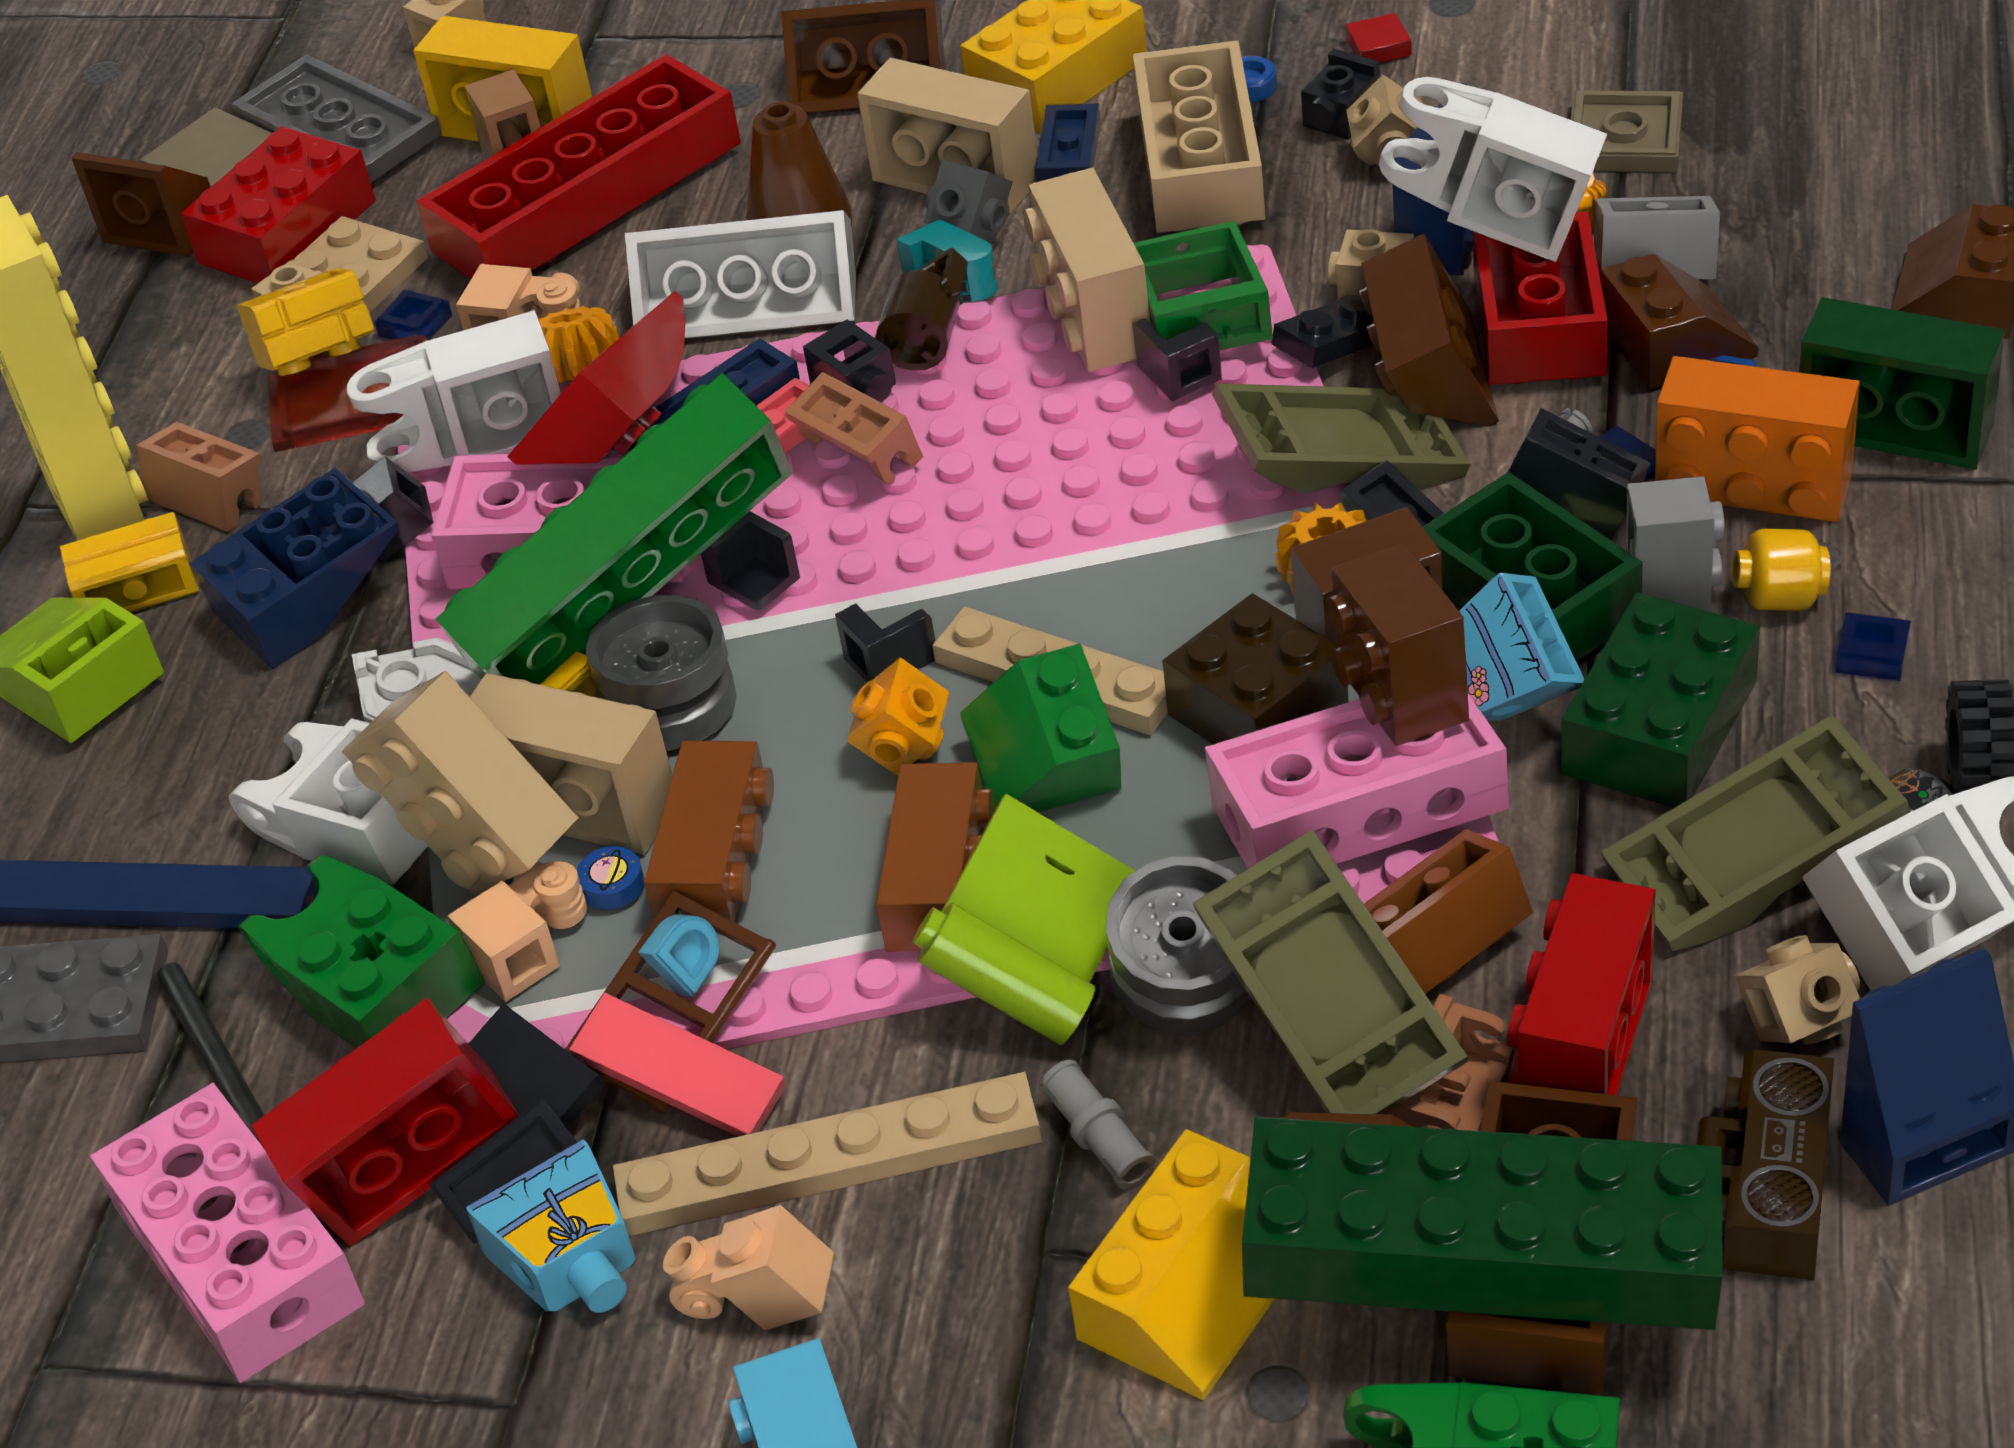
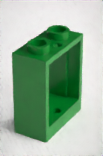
M1235 221L1134 242L1145 266L1150 323L1165 340L1205 322L1218 334L1219 351L1273 339L1268 289ZM1188 243L1185 250H1177L1179 244ZM1230 279L1232 282L1230 286L1158 301L1156 296L1161 293Z

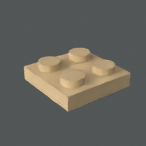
M341 216L303 252L298 254L293 261L313 271L317 270L322 273L337 267L353 270L364 297L363 302L370 313L428 258L422 240Z

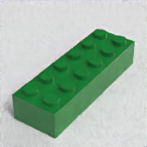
M723 373L709 384L698 386L687 396L683 406L663 424L654 425L646 430L638 439L636 447L615 465H608L598 471L590 481L588 488L571 503L553 510L544 519L541 528L521 546L505 551L495 562L493 570L472 588H465L456 593L447 603L445 611L435 618L467 665L481 680L486 673L512 679H523L540 685L576 651L584 655L586 654V645L590 632L606 614L627 602L654 595L793 474L771 420Z

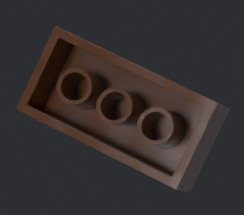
M1489 1081L1480 1131L1637 1141L1638 1098ZM1448 1311L1446 1321L1448 1376L1602 1396L1612 1323Z

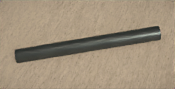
M175 962L163 965L157 972V979L217 1088L261 1144L251 1125L265 1116L181 965Z

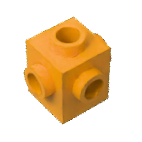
M900 657L872 681L867 682L854 697L850 706V712L854 714L847 742L895 775H898L900 764H912L917 759L925 761L939 747L944 736V730L940 726L950 691Z

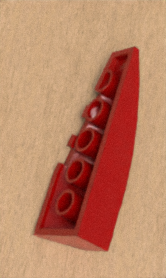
M676 291L671 293L583 368L507 457L516 465L599 463L612 449L622 456L659 418L661 413L653 406L667 391L678 372L684 352L685 340L683 298Z

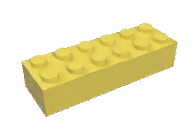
M5 195L0 197V371L45 481L76 541L141 522L145 519L139 504L148 501V497L135 469L131 470L127 459L132 458L124 436L118 426L114 427L110 415L115 414L103 384L101 381L97 382L93 370L98 368L85 338L79 336L75 324L80 323L74 305L67 291L61 289L57 277L62 276L58 263L49 244L43 242L31 213L19 215L9 196Z

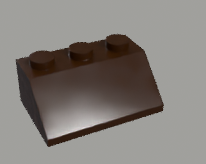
M895 0L781 11L788 102L801 107L807 114L859 110L860 105L857 93L889 58L942 70L945 69L941 8L936 0Z
M1421 234L1361 263L1366 287L1360 289L1359 294L1369 317L1374 321V323L1367 326V330L1375 350L1382 358V360L1375 363V367L1387 393L1391 395L1398 392L1409 411L1413 413L1486 426L1498 422L1499 418L1488 382V375L1472 312L1425 234Z

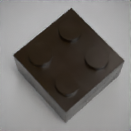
M1251 593L1162 660L1168 715L1214 745L1348 703V686L1344 687L1338 680L1331 660V650L1337 648L1338 645L1254 593Z

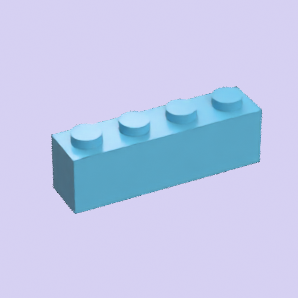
M820 1338L733 1366L741 1396L727 1402L741 1444L755 1440L758 1448H857Z

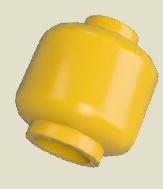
M1756 530L1750 535L1744 550H1735L1731 565L1732 584L1734 588H1743L1746 601L1756 610H1808L1814 604L1817 596H1825L1830 582L1831 563L1828 548L1826 546H1819L1816 537L1808 530Z

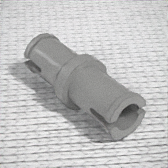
M1075 1060L1061 1061L1048 1070L1042 1078L1041 1083L1043 1086L1040 1087L1041 1091L1051 1099L1071 1124L1070 1134L1074 1141L1082 1149L1092 1150L1112 1175L1114 1182L1120 1189L1129 1190L1135 1188L1149 1178L1155 1169L1153 1163L1156 1162V1159L1142 1146L1124 1124L1125 1112L1113 1099L1102 1097L1084 1075L1082 1068Z

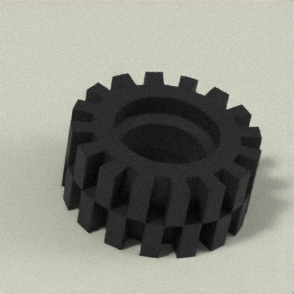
M2008 679L1951 681L1947 691V718H1945V730L1947 732L1945 748L1946 753H1948L1947 772L1950 774L1949 785L1957 794L1999 779L2014 776V697L2012 684H2009Z

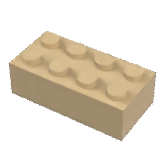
M1239 41L1133 54L1138 109L1156 232H1185L1194 228L1208 227L1230 221H1235L1237 225H1241L1249 221L1265 220L1262 165Z

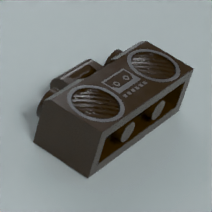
M1764 1050L1745 1052L1742 1078L1727 1076L1723 1118L1708 1116L1699 1120L1696 1145L1721 1147L1723 1269L1815 1280L1834 1058ZM1725 1148L1742 1151V1165H1724Z

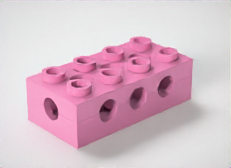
M611 450L599 463L516 465L507 457L509 454L454 456L431 535L447 588H472L493 570L495 562L505 551L521 546L541 528L544 519L553 510L571 503L588 488L590 481L598 471L608 465H615L631 450H627L622 456L616 450ZM685 568L667 583L682 582Z
M1469 694V721L1399 746L1394 745L1379 723L1372 725L1367 720L1360 699L1205 747L1212 807L1247 869L1312 829L1335 863L1338 864L1509 809L1506 747Z
M214 1083L204 1087L90 1155L114 1207L239 1383H242L365 1305L343 1251L311 1209L282 1182L265 1149ZM218 1196L210 1207L199 1211L200 1207L207 1200ZM246 1240H249L248 1244L242 1250H240L237 1253L231 1254L239 1244Z

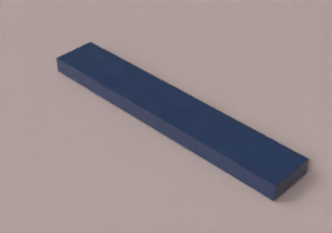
M0 860V922L239 929L238 925L250 915H264L271 919H285L297 915L314 901L319 891L315 887L314 879L306 871V867Z

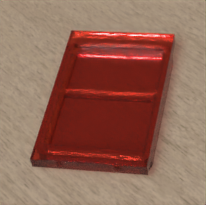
M414 335L362 346L355 351L331 357L329 354L310 357L311 366L305 370L285 376H280L278 370H276V374L268 375L270 405L268 414L271 420L274 451L279 452L378 431L397 421L404 414H378L361 412L355 409L347 395V384L350 378L363 367L428 341L427 337L424 335ZM373 384L364 389L362 393H373L389 387L390 384Z

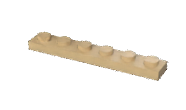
M1025 1072L615 1164L613 1165L619 1211L625 1223L628 1236H634L1041 1143L1042 1139Z

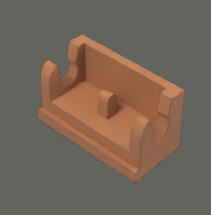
M824 372L784 411L787 419L796 424L802 437L815 444L820 443V437L870 463L875 476L888 484L895 482V475L890 470V463L896 453H898V456L905 464L914 467L924 457L905 415Z
M177 421L136 445L141 481L148 501L227 532L239 525L237 499L243 490L245 492V504L254 509L259 506L261 488L257 465L261 464V456L256 451Z
M1439 994L1434 1008L1468 1056L1469 1062L1388 1111V1114L1396 1116L1413 1127L1480 1131L1489 1081L1504 1083L1511 1068L1514 1048L1508 1047L1507 1044L1496 1039H1486L1475 1030L1486 1032L1491 1036H1502L1507 1024L1492 1013L1453 1002V997Z

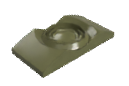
M1216 383L1212 393L1254 472L1274 483L1306 494L1339 483L1349 485L1385 460L1389 461L1419 490L1466 476L1471 466V463L1443 418L1410 412L1398 392L1389 395L1385 388Z
M1832 714L1612 844L1600 853L1603 861L1619 882L1656 889L1654 928L1670 949L1676 951L1700 945L1748 928L1780 894L1804 881L1802 877L1833 852L1906 815L1910 808L1907 799Z
M1313 829L1193 902L1194 909L1238 981L1259 1008L1301 1077L1326 1113L1385 1114L1469 1062L1468 1056Z

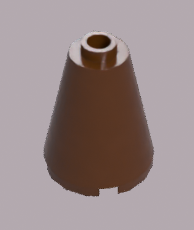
M784 101L767 105L753 120L746 220L844 210L851 219L852 227L850 202L805 110Z

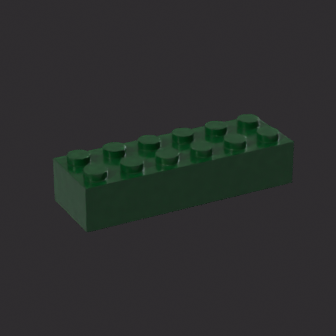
M1255 1117L1242 1236L1243 1296L1715 1330L1723 1279L1721 1147Z

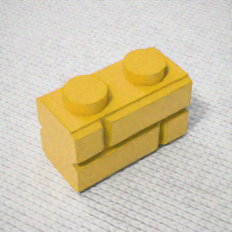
M337 267L237 304V310L245 332L249 336L248 341L256 363L261 368L272 371L278 370L280 376L294 374L311 366L309 357L328 350L329 356L333 357L355 351L361 347L359 338L374 333V326L367 306L363 302L364 297L357 276L351 269Z
M174 512L145 519L138 523L60 546L67 583L73 598H107L132 613L200 592L197 579L189 565L192 562L190 552Z

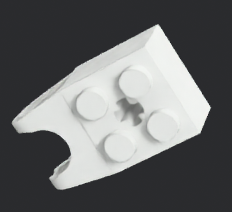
M1422 77L1409 81L1403 88L1399 106L1402 112L1418 128L1426 131L1434 140L1409 138L1395 139L1388 142L1382 150L1379 159L1380 170L1386 179L1398 188L1448 212V222L1556 262L1594 170L1607 133L1497 92L1433 77ZM1428 96L1434 98L1443 107L1436 108L1422 104L1415 97ZM1402 157L1419 164L1422 168L1417 170L1403 168L1393 158Z
M535 310L425 341L363 367L350 378L347 384V395L355 409L361 412L378 414H404L400 419L385 426L369 440L366 447L369 463L373 466L385 457V455H382V452L385 450L408 445L409 447L404 452L394 456H386L407 473L450 466L454 456L510 454L561 394L550 351ZM373 384H390L389 387L373 393H362L364 389Z
M352 718L345 726L311 722L297 723L284 736L283 741L291 749L293 760L296 764L287 772L275 778L261 781L250 780L239 784L229 795V802L233 810L255 834L303 859L313 861L319 855H326L378 877L385 883L394 885L428 845L404 830L398 821L395 809L379 792L370 790L359 781L354 774L353 764L341 752L370 723Z
M2014 776L1999 779L1948 796L1946 794L1836 850L1802 877L1871 991L1881 986L1891 987L1925 973L1935 964L1946 959H1952L1977 946L2014 922V855L2005 846L1999 829L2003 810L2014 801Z

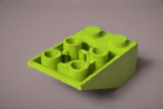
M51 597L0 635V697L71 744L164 673L144 621L107 598Z

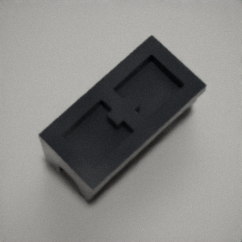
M1540 408L1508 472L1612 540L1627 514V484L1643 482L1651 463Z

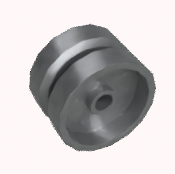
M653 595L627 602L609 612L591 630L586 645V653L596 686L597 698L627 705H637L656 711L666 751L680 748L682 741H701L717 732L732 715L737 695L732 671L727 660L728 651L723 628L718 614L703 602L681 595Z
M1175 855L1146 863L1125 878L1109 902L1106 922L1109 971L1118 1000L1136 1020L1164 1033L1193 1035L1221 1027L1244 1010L1250 996L1238 981L1193 906L1194 901L1234 878L1236 875L1231 869L1206 858Z

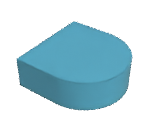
M676 914L667 917L656 927L638 953L679 996L693 998L717 962L719 941L714 928L705 919L698 916Z

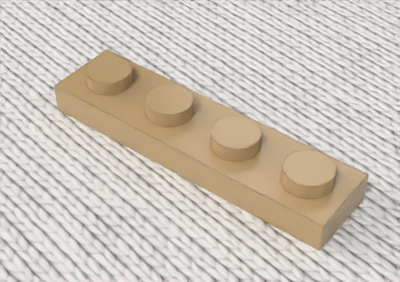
M964 606L933 643L932 648L935 663L994 683L1018 660L1078 643ZM1081 645L1110 722L1151 736L1168 714L1163 671Z

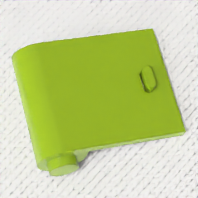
M1005 794L995 809L941 911L934 907L931 908L920 924L912 941L913 944L921 948L917 962L1054 1043L1063 1045L1082 1020L1095 992V986L1090 984V981L1108 948L1106 922L1109 902L1122 881L1135 872V870L1008 794Z

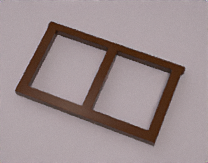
M673 891L604 992L621 999L629 988L702 1027L703 1030L699 1037L713 1043L775 950L776 943ZM681 913L683 915L701 917L712 925L715 932L754 952L713 1014L638 974L646 962L638 953L656 927L669 916ZM595 1006L565 1048L569 1053H571L569 1050ZM588 1066L604 1081L654 1107L661 1114H665L671 1106Z

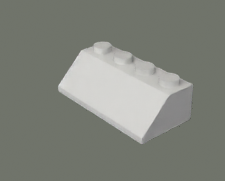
M844 210L625 233L633 326L674 291L683 298L685 339L840 324L847 319L855 322L856 271L851 219Z

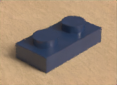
M1099 103L1046 105L1036 164L1037 182L1094 168L1101 122Z

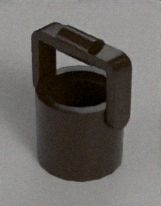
M949 248L918 270L898 275L889 286L875 338L890 348L892 362L897 367L911 371L927 370L937 366L946 357L960 305L958 293L961 291L968 266V261L954 248Z

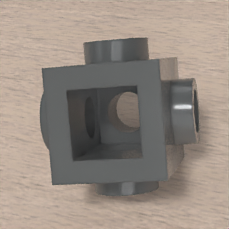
M942 159L936 181L927 194V212L924 223L930 224L941 219L988 241L990 244H994L997 233L1002 229L1007 218L1008 207L1006 203L1013 181L988 171Z

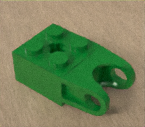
M326 855L317 856L306 866V871L314 879L315 887L319 892L314 901L305 910L285 919H271L264 915H250L238 925L242 936L255 955L303 1006L306 1013L355 1049L425 998H428L446 1018L485 983L479 968L457 929L378 877Z
M1464 1382L1378 1384L1365 1386L1353 1391L1346 1398L1343 1409L1345 1429L1353 1437L1375 1448H1619L1620 1398ZM1377 1411L1389 1414L1395 1418H1373L1364 1413Z

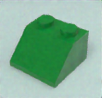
M1081 643L1018 660L960 712L961 721L975 761L978 762L984 787L993 791L995 809L1005 794H1008L1036 812L1122 789L1120 746Z

